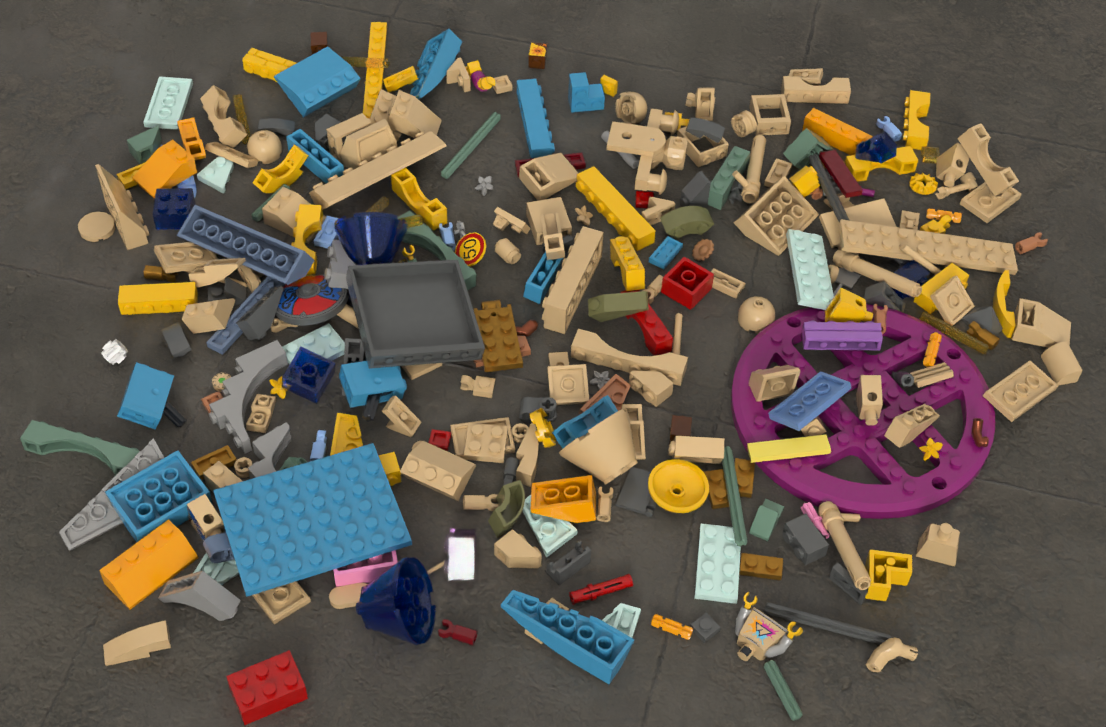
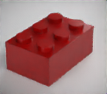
M290 650L226 676L229 689L244 725L308 699L306 686Z

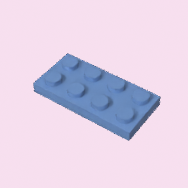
M820 371L768 413L769 418L800 431L852 389L851 384L846 380Z

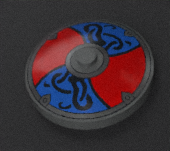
M324 274L306 275L289 285L284 284L282 286L284 289L275 315L281 321L291 325L305 326L324 322L343 310L348 301L347 289L328 287Z

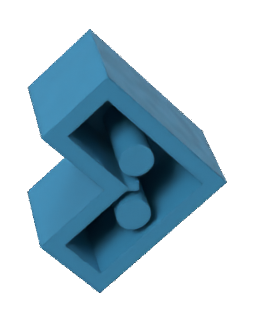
M586 72L569 74L568 101L571 112L604 110L605 95L602 84L589 85Z

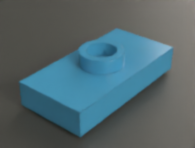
M667 236L649 257V263L664 270L683 248V243Z

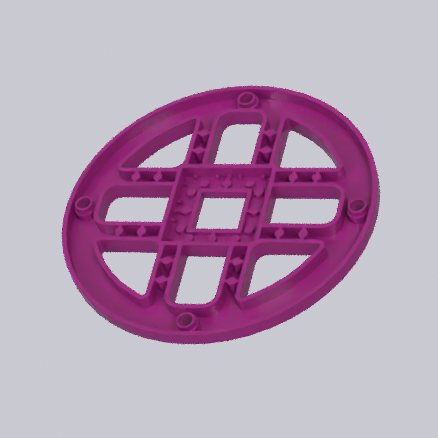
M866 304L867 311L872 312L874 305ZM877 306L880 310L884 309L882 306ZM807 307L787 314L764 328L744 350L733 377L731 411L738 436L747 452V443L781 440L776 433L788 427L769 418L768 413L777 405L764 410L762 401H756L749 386L751 373L759 369H769L773 362H776L778 366L790 365L798 367L800 369L796 383L798 388L818 373L793 345L802 341L804 322L811 320L825 322V310ZM888 308L886 314V332L882 336L902 343L877 355H869L863 350H830L845 366V368L831 375L850 382L852 389L848 392L858 388L861 375H881L882 401L887 408L881 410L878 423L876 425H867L865 419L860 421L839 398L818 415L834 434L828 438L831 448L830 454L755 462L776 484L807 503L810 502L817 507L823 502L830 501L838 507L840 513L859 514L860 518L888 519L906 517L932 510L950 501L966 489L979 474L988 457L995 433L994 406L983 397L989 388L981 372L970 357L953 340L938 329L911 315ZM937 332L941 334L942 339L939 343L937 357L934 358L936 359L934 365L945 362L950 367V370H953L954 377L936 382L908 396L890 375L892 372H897L924 359L928 342H930V335ZM955 399H959L963 415V432L958 448L954 449L930 425L912 441L918 448L927 446L929 438L935 443L943 444L942 448L937 451L939 458H934L932 455L929 458L936 468L919 477L910 476L880 444L888 439L884 435L893 419L923 404L929 405L936 410ZM974 418L983 419L982 437L986 436L989 438L987 447H977L971 434ZM854 455L863 461L882 484L851 482L836 478L819 470L846 456Z

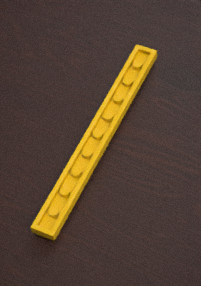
M371 22L363 114L367 118H370L378 94L383 88L387 22Z

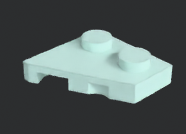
M218 156L197 174V179L219 192L225 193V186L230 180L234 163Z
M205 553L194 573L204 571L220 585L239 575L235 560L212 563L207 553Z
M620 603L602 621L633 638L641 609Z

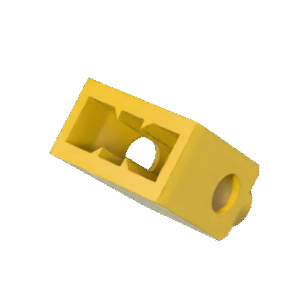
M841 287L825 310V322L854 321L855 323H860L861 321L867 322L873 319V313L867 311L866 300Z

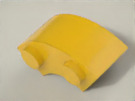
M804 166L789 178L792 185L804 198L820 186L818 183L819 177L812 166Z

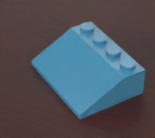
M328 46L274 76L303 117L356 88L361 79L353 67Z
M178 450L105 491L106 496L136 543L168 519L176 527L189 520L187 504L206 494L213 505L210 491Z

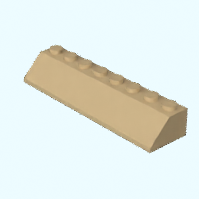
M422 131L415 135L416 139L411 141L408 138L400 142L402 146L397 148L394 145L386 149V154L382 155L380 152L372 156V161L367 162V160H364L357 164L358 168L353 170L350 167L343 171L344 175L340 177L335 175L327 179L329 183L323 185L321 182L313 186L314 190L309 192L314 204L321 205L323 210L446 147V144L432 131L426 134Z

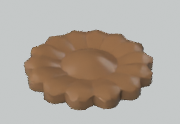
M702 239L694 246L692 256L697 261L708 259L712 255L714 244L709 239Z

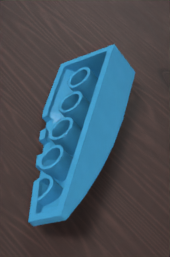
M450 29L428 40L417 64L419 70H416L418 80L413 82L414 87L410 92V95L415 96L418 100L441 82L447 70L456 61L455 57L460 52L462 40Z
M515 590L510 592L501 603L500 607L552 650L605 683H611L622 667L635 639L596 617L590 616L588 618L579 615L578 611L572 609L567 611L558 608L559 605L551 602L546 604L540 602L539 598Z

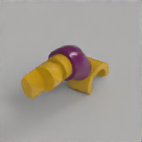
M478 60L467 63L465 68L474 87L478 91H487L492 86H495V79L493 77H486L483 74Z

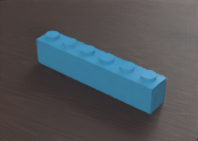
M537 79L517 80L516 93L530 159L552 155L555 152L554 143H551V131H548L549 120L545 119L547 113L546 108H543L544 98L543 96L540 97L541 85L537 84Z

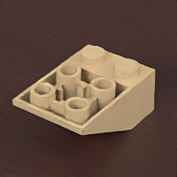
M562 153L534 158L520 166L519 179L539 201L547 199L576 182L578 172Z
M1020 298L1014 313L1016 327L1012 334L1013 341L1047 348L1065 341L1070 345V321L1039 302Z

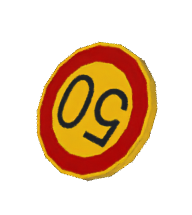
M476 232L469 233L459 240L455 254L471 267L483 258L486 252V240L481 234Z

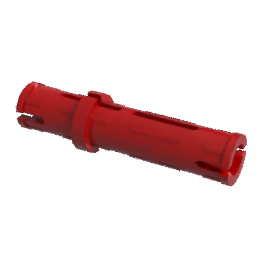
M626 574L625 576L595 585L588 584L585 588L569 592L570 600L573 605L587 600L594 601L597 597L633 587V580L630 574ZM617 583L619 584V585L612 586V587H609V588H606V589L604 588V587H608V586H611V585H614V584H617ZM598 590V591H596V592H593V593H590V594H587V595H583V594H585V593H589V592Z

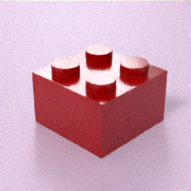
M683 257L663 277L661 293L692 310L712 289L714 274L688 258Z

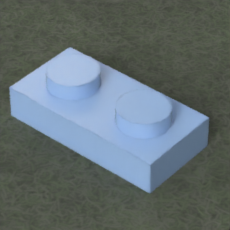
M327 216L322 224V230L318 231L314 239V245L328 249L332 245L333 239L337 240L344 226V220Z

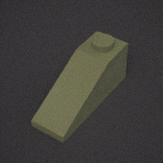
M647 291L603 294L588 299L589 317L599 322L649 310Z

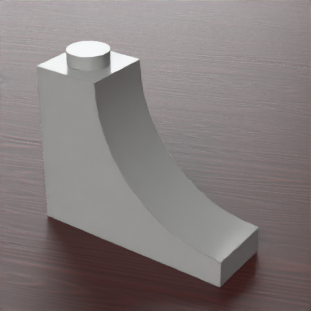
M204 571L169 580L158 597L163 603L173 602L195 607L213 616L218 621L234 617L238 611L237 606L241 601Z

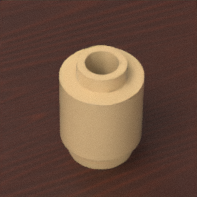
M507 238L501 239L496 243L495 252L506 263L515 264L520 260V250Z

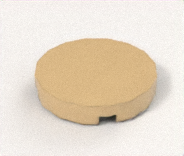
M92 212L85 215L79 221L78 231L83 239L90 242H99L100 239L105 240L113 235L115 222L112 216L105 212Z

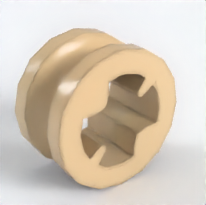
M519 423L513 426L512 435L514 442H522L529 428L527 425Z
M239 458L235 462L234 468L237 476L241 478L249 477L248 468L253 464L249 458Z

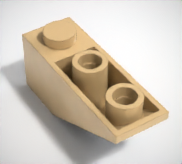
M923 404L896 416L884 436L900 448L914 440L937 420L940 415L931 406Z

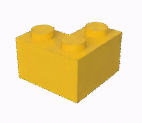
M869 550L865 568L871 578V585L867 588L865 599L886 601L891 584L907 586L912 575V555Z

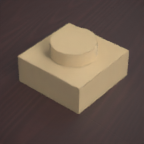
M507 75L494 78L496 84L493 88L496 94L512 91V84Z

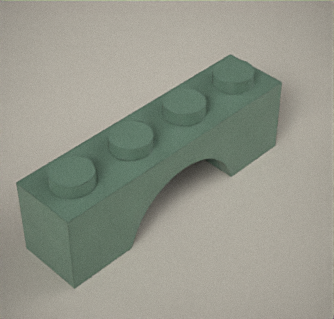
M734 146L710 184L709 206L719 210L722 209L735 181L732 173L737 170L741 175L744 174L749 164L750 151Z

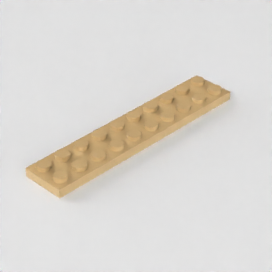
M842 219L839 222L842 251L915 261L900 249L903 244H906L933 264L948 266L953 263L961 268L997 273L1009 270L1011 275H1015L1018 271L1013 244Z

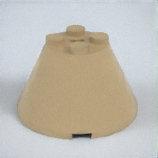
M626 408L621 409L589 429L585 436L583 435L564 447L559 452L560 456L601 480L605 485L625 473L638 463L628 410Z

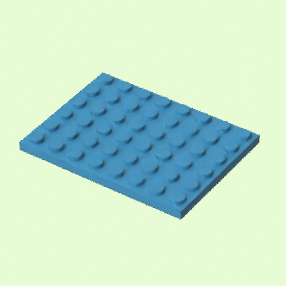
M374 443L213 490L246 597L412 545L411 537Z

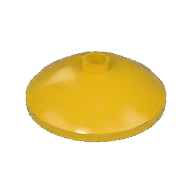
M671 459L661 462L651 471L648 479V490L652 499L663 509L674 513H688L704 504L709 493V483L704 472L695 464L685 460Z

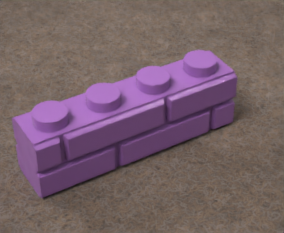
M814 320L804 322L802 328L803 350H880L883 341L881 323H874L872 321L865 323H855L854 321L816 322Z

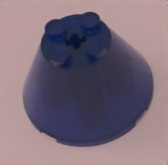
M361 212L354 213V217L346 219V216L337 219L334 223V230L346 254L356 265L389 264L393 262L408 230V223L405 219H402V221L398 220L397 215L389 213Z
M415 557L403 558L368 585L361 588L360 600L356 603V612L358 615H361L368 630L372 629L414 645L426 643L430 639L435 625L436 607L431 605L430 593L434 591L424 565Z

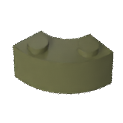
M700 206L680 207L660 218L666 233L677 240L688 234L702 235L714 225L708 209Z
M521 480L502 486L496 497L498 507L494 509L488 522L497 538L505 535L513 527L523 510L525 492Z

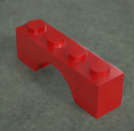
M625 290V291H622V292H620V293L640 292V290H633V291H626V290ZM649 303V310L626 316L627 319L634 318L638 322L645 338L646 347L653 356L671 353L673 337Z

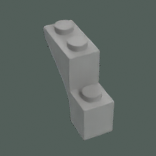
M287 422L275 427L269 433L258 437L252 442L254 453L260 461L253 463L248 468L250 479L276 472L275 465L291 442L290 427Z

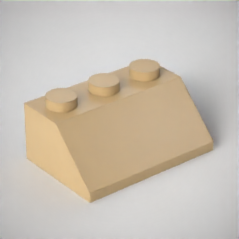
M422 441L408 454L400 473L414 482L459 501L476 464Z

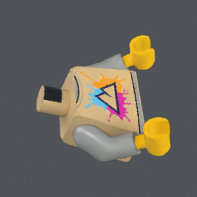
M747 592L744 595L745 605L741 607L735 625V634L738 637L737 644L741 647L737 653L743 661H748L752 655L758 660H764L766 657L771 658L783 654L794 641L793 637L800 636L803 629L800 627L797 632H793L792 629L796 622L789 623L786 629L755 607L751 610V605H755L758 598L755 596L754 601L749 603L747 597L750 592Z

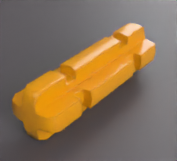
M930 208L926 212V218L932 220L936 218V220L940 221L943 216L949 215L953 223H960L962 214L958 212L953 214L951 211H935V209Z
M937 332L930 335V342H928L923 360L924 366L931 367L935 364L936 359L934 358L937 357L939 343L942 339L941 334Z
M655 614L651 621L652 626L656 628L662 627V630L677 636L680 634L682 638L687 640L691 638L693 633L692 627L682 626V623L669 618L663 619V616Z

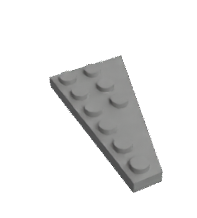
M154 438L59 531L69 551L123 524L106 496L105 491L164 458Z

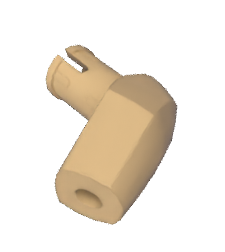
M889 638L872 652L866 667L871 672H881L888 661L898 656L914 661L918 653L912 651L918 652V649L903 644L899 638Z

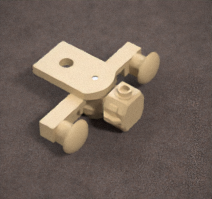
M651 109L647 126L612 121L607 150L641 155L635 180V190L657 191L661 195L667 185V173L663 169L661 175L650 173L651 169L658 167L660 162H663L666 168L673 170L684 169L688 144L687 138L670 136L666 140L662 132L666 131L671 132V135L675 134L679 125L678 112L674 110V115L672 116L662 114L663 110Z

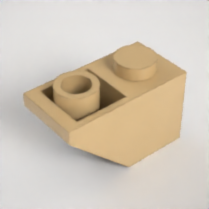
M631 371L629 376L630 387L655 407L672 395L674 383L661 372Z
M513 529L494 544V555L508 568L541 567L542 555L539 549L535 546L532 547L522 534L516 533Z

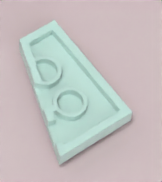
M531 495L525 499L522 511L546 558L577 535V529L568 521L531 513Z

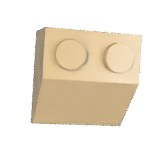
M230 298L187 305L182 321L193 334L225 329L235 299Z
M785 365L752 372L749 386L756 401L759 402L793 394L800 369Z

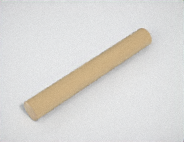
M903 244L900 249L934 275L941 272L940 269L908 245Z
M680 313L675 315L672 353L680 355L683 315Z

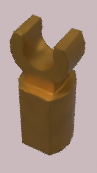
M146 265L144 268L145 279L163 281L166 279L169 282H176L175 275H178V272L165 273L163 267Z
M975 321L969 324L970 328L966 331L969 336L976 337L978 342L990 350H993L998 345L1000 339L986 329H982Z

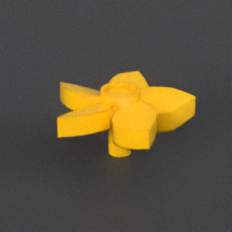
M283 376L278 378L277 381L270 379V384L274 387L271 389L270 394H277L280 398L284 399L286 396L285 391L289 390L291 386L283 384Z
M929 438L927 446L919 447L922 452H925L923 460H928L931 455L934 458H939L937 451L942 448L943 444L935 443Z

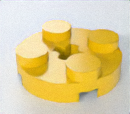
M540 408L530 413L532 423L536 424L537 431H535L538 441L542 442L545 448H550L556 445V438L552 433L554 429L551 422L544 418L547 416L543 408Z

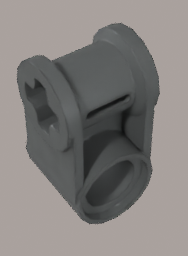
M524 397L520 401L519 418L525 423H532L530 413L543 408L546 414L549 413V418L547 416L544 418L552 423L557 419L556 401L550 397Z

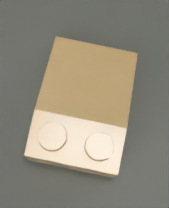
M400 90L397 93L387 120L391 129L416 138L415 135L422 131L425 134L432 131L437 136L442 121L415 96Z
M282 187L262 208L264 224L293 236V229L297 227L295 213L299 211V205L311 204L298 193ZM323 215L322 224H323V222H324L325 219H326V216H325V215ZM318 231L311 234L306 240V243L309 244L312 241V239L317 235Z

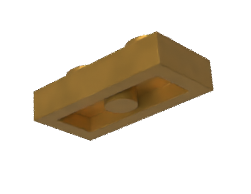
M227 445L192 461L191 465L200 480H203V472L218 461L229 468L234 466L237 459Z
M735 458L734 464L740 497L751 498L755 462L751 463L750 460Z
M723 469L705 471L704 474L709 483L708 497L712 509L729 507Z
M741 553L739 575L781 580L783 558Z

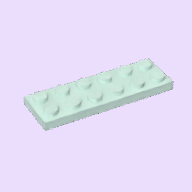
M788 229L786 238L798 305L826 310L834 298L822 236Z

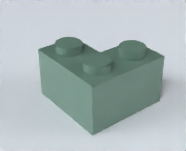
M806 128L787 147L783 154L795 167L801 170L804 166L810 164V155L817 154L819 157V152L834 149L821 136Z

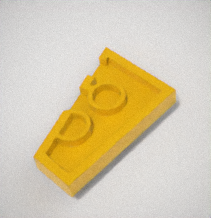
M337 413L330 455L363 446L356 415Z

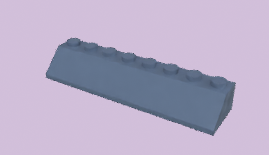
M194 205L177 234L178 237L227 259L245 258L246 261L242 264L243 266L287 285L305 277L315 261L301 249L197 205Z

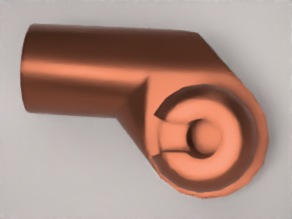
M531 319L522 327L515 326L517 336H530L538 328V323Z
M980 418L973 419L971 434L977 447H987L989 438L986 436L982 437L983 419Z

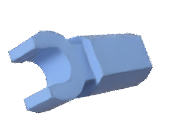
M884 116L883 121L879 118L877 119L876 125L883 129L884 133L893 142L899 141L902 138L901 131L892 122L890 123L889 117Z
M449 222V227L444 228L442 223H440L439 231L442 241L454 251L456 244L453 225Z
M318 430L316 442L313 443L310 461L325 457L327 449L326 431Z

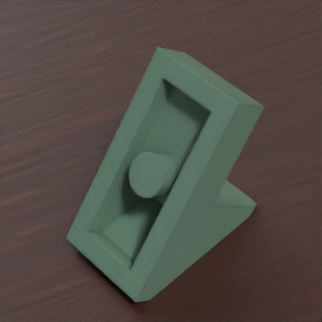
M765 499L763 505H760L749 534L769 541L784 511V506Z

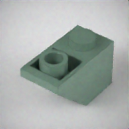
M155 126L127 139L129 152L139 164L147 161L159 148L162 141L159 127Z

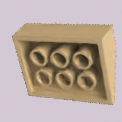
M95 165L105 203L114 219L126 249L130 250L148 244L147 236H149V231L146 225H142L144 222L141 214L136 213L138 209L136 203L131 202L133 199L130 191H126L124 185L101 165Z
M783 176L761 195L734 224L746 237L779 256L788 247L786 238L788 229L803 232L819 214L790 181Z

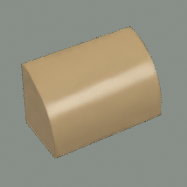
M1067 341L1049 347L1041 355L1046 368L1057 385L1078 381L1082 369Z

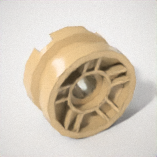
M747 110L734 115L731 119L732 128L740 137H745L757 129L755 117Z

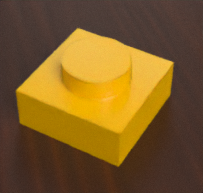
M603 75L600 78L603 92L614 97L617 94L618 81Z

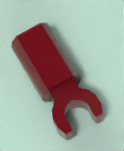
M443 619L442 626L448 629H439L438 635L440 637H452L454 640L474 645L478 635L477 630L458 624L455 626L450 620Z

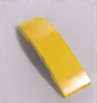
M1005 270L1001 275L993 297V309L1003 328L1002 332L1007 338L1012 337L1016 327L1014 312L1006 311L1005 296L1010 287L1009 270Z

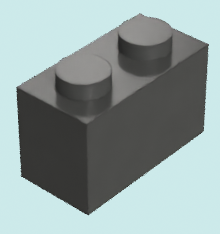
M807 514L785 523L783 538L787 544L791 545L795 556L799 560L801 559L804 565L826 556L829 544Z

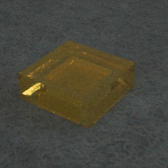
M922 146V162L937 164V157L940 156L939 148Z

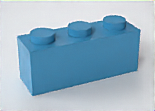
M545 251L526 282L523 297L540 304L554 282L558 270H561L564 258L547 260Z

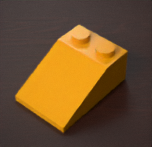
M171 140L159 147L132 178L149 195L156 198L196 174L195 159L178 143Z
M592 475L532 483L531 513L574 523L595 521L596 491Z

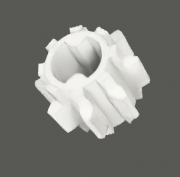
M115 339L113 342L110 340L104 345V350L101 354L109 363L114 365L116 362L119 364L125 359V354L128 350L120 341Z

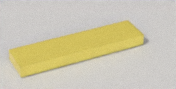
M827 435L747 443L751 463L831 453Z

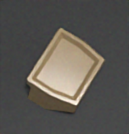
M386 119L346 136L340 152L344 167L356 169L358 168V163L364 160L370 162L373 160L372 156L380 152L384 155L387 153L386 149L394 145L398 148L397 141Z

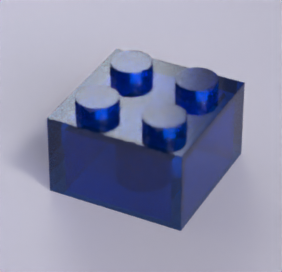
M192 188L156 189L153 208L156 230L181 229L195 205Z
M300 346L282 376V387L317 404L335 373L336 363Z

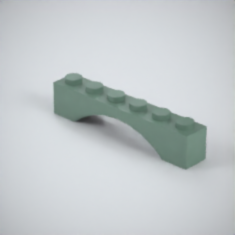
M408 211L393 219V232L404 243L420 246L433 253L440 261L458 260L467 291L476 286L477 274L475 270L470 268L461 257H458L453 249L447 246L439 236H436L431 228L426 226L417 215L415 216L411 211Z
M34 420L30 422L20 438L24 450L40 455L61 451L87 453L103 461L115 476L140 452L137 448H128L116 442H107L99 437L93 438L81 432H72L63 427H55L46 422Z

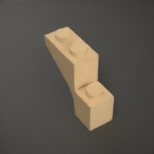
M559 213L541 215L547 260L565 258Z

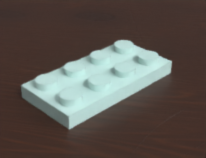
M159 77L144 119V127L153 128L158 126L162 129L178 130L177 121L182 120L193 86L192 79Z
M701 523L694 599L737 604L741 547L735 543L733 527Z

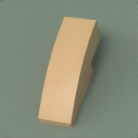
M245 258L211 260L202 268H196L188 274L190 282H195L196 287L216 283L234 272L246 260Z
M622 404L621 409L626 408L628 410L636 460H645L642 404Z
M533 423L530 424L516 453V458L519 459L516 481L521 480L523 485L529 487L532 486L538 466L539 443L535 431H537L536 426Z
M166 620L139 627L103 645L105 665L108 666L150 657V652L171 648Z

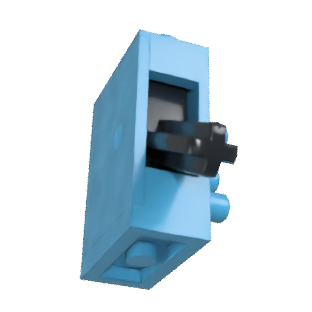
M367 361L341 365L339 378L349 406L351 408L366 405L363 418L367 422L374 420L379 403L389 401L392 396L403 399L407 384L405 379H402L400 366L369 369Z
M136 362L117 417L156 429L162 414H164L177 427H182L186 419L167 401L174 376L165 371H159Z

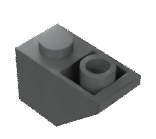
M325 114L315 122L316 142L324 149L329 147L326 129L341 123L328 114Z

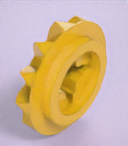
M922 172L921 175L916 173L914 176H911L909 185L914 192L929 195L936 191L938 182L935 181V177H930V174L925 175Z

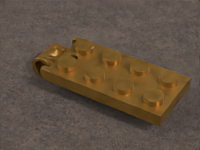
M500 300L481 302L482 310L473 309L485 346L482 356L484 371L493 372L523 368L511 304L501 308Z

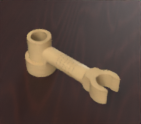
M969 172L960 178L962 184L952 187H939L937 189L939 193L935 195L938 199H943L950 194L967 189L969 192H972L978 187L973 173Z

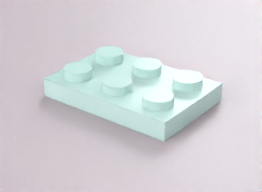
M328 323L282 346V348L286 352L289 365L299 377H302L344 355L345 342Z

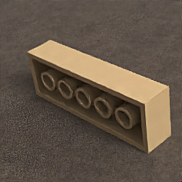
M583 226L580 233H576L574 245L570 246L568 257L564 258L561 271L558 270L556 274V282L551 284L549 296L545 297L542 303V308H544L542 320H544L545 329L562 334L566 333L602 257L604 232Z

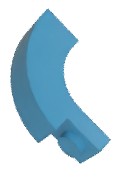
M608 395L604 396L585 412L564 422L552 433L563 449L575 439L583 435L585 436L589 429L618 410Z

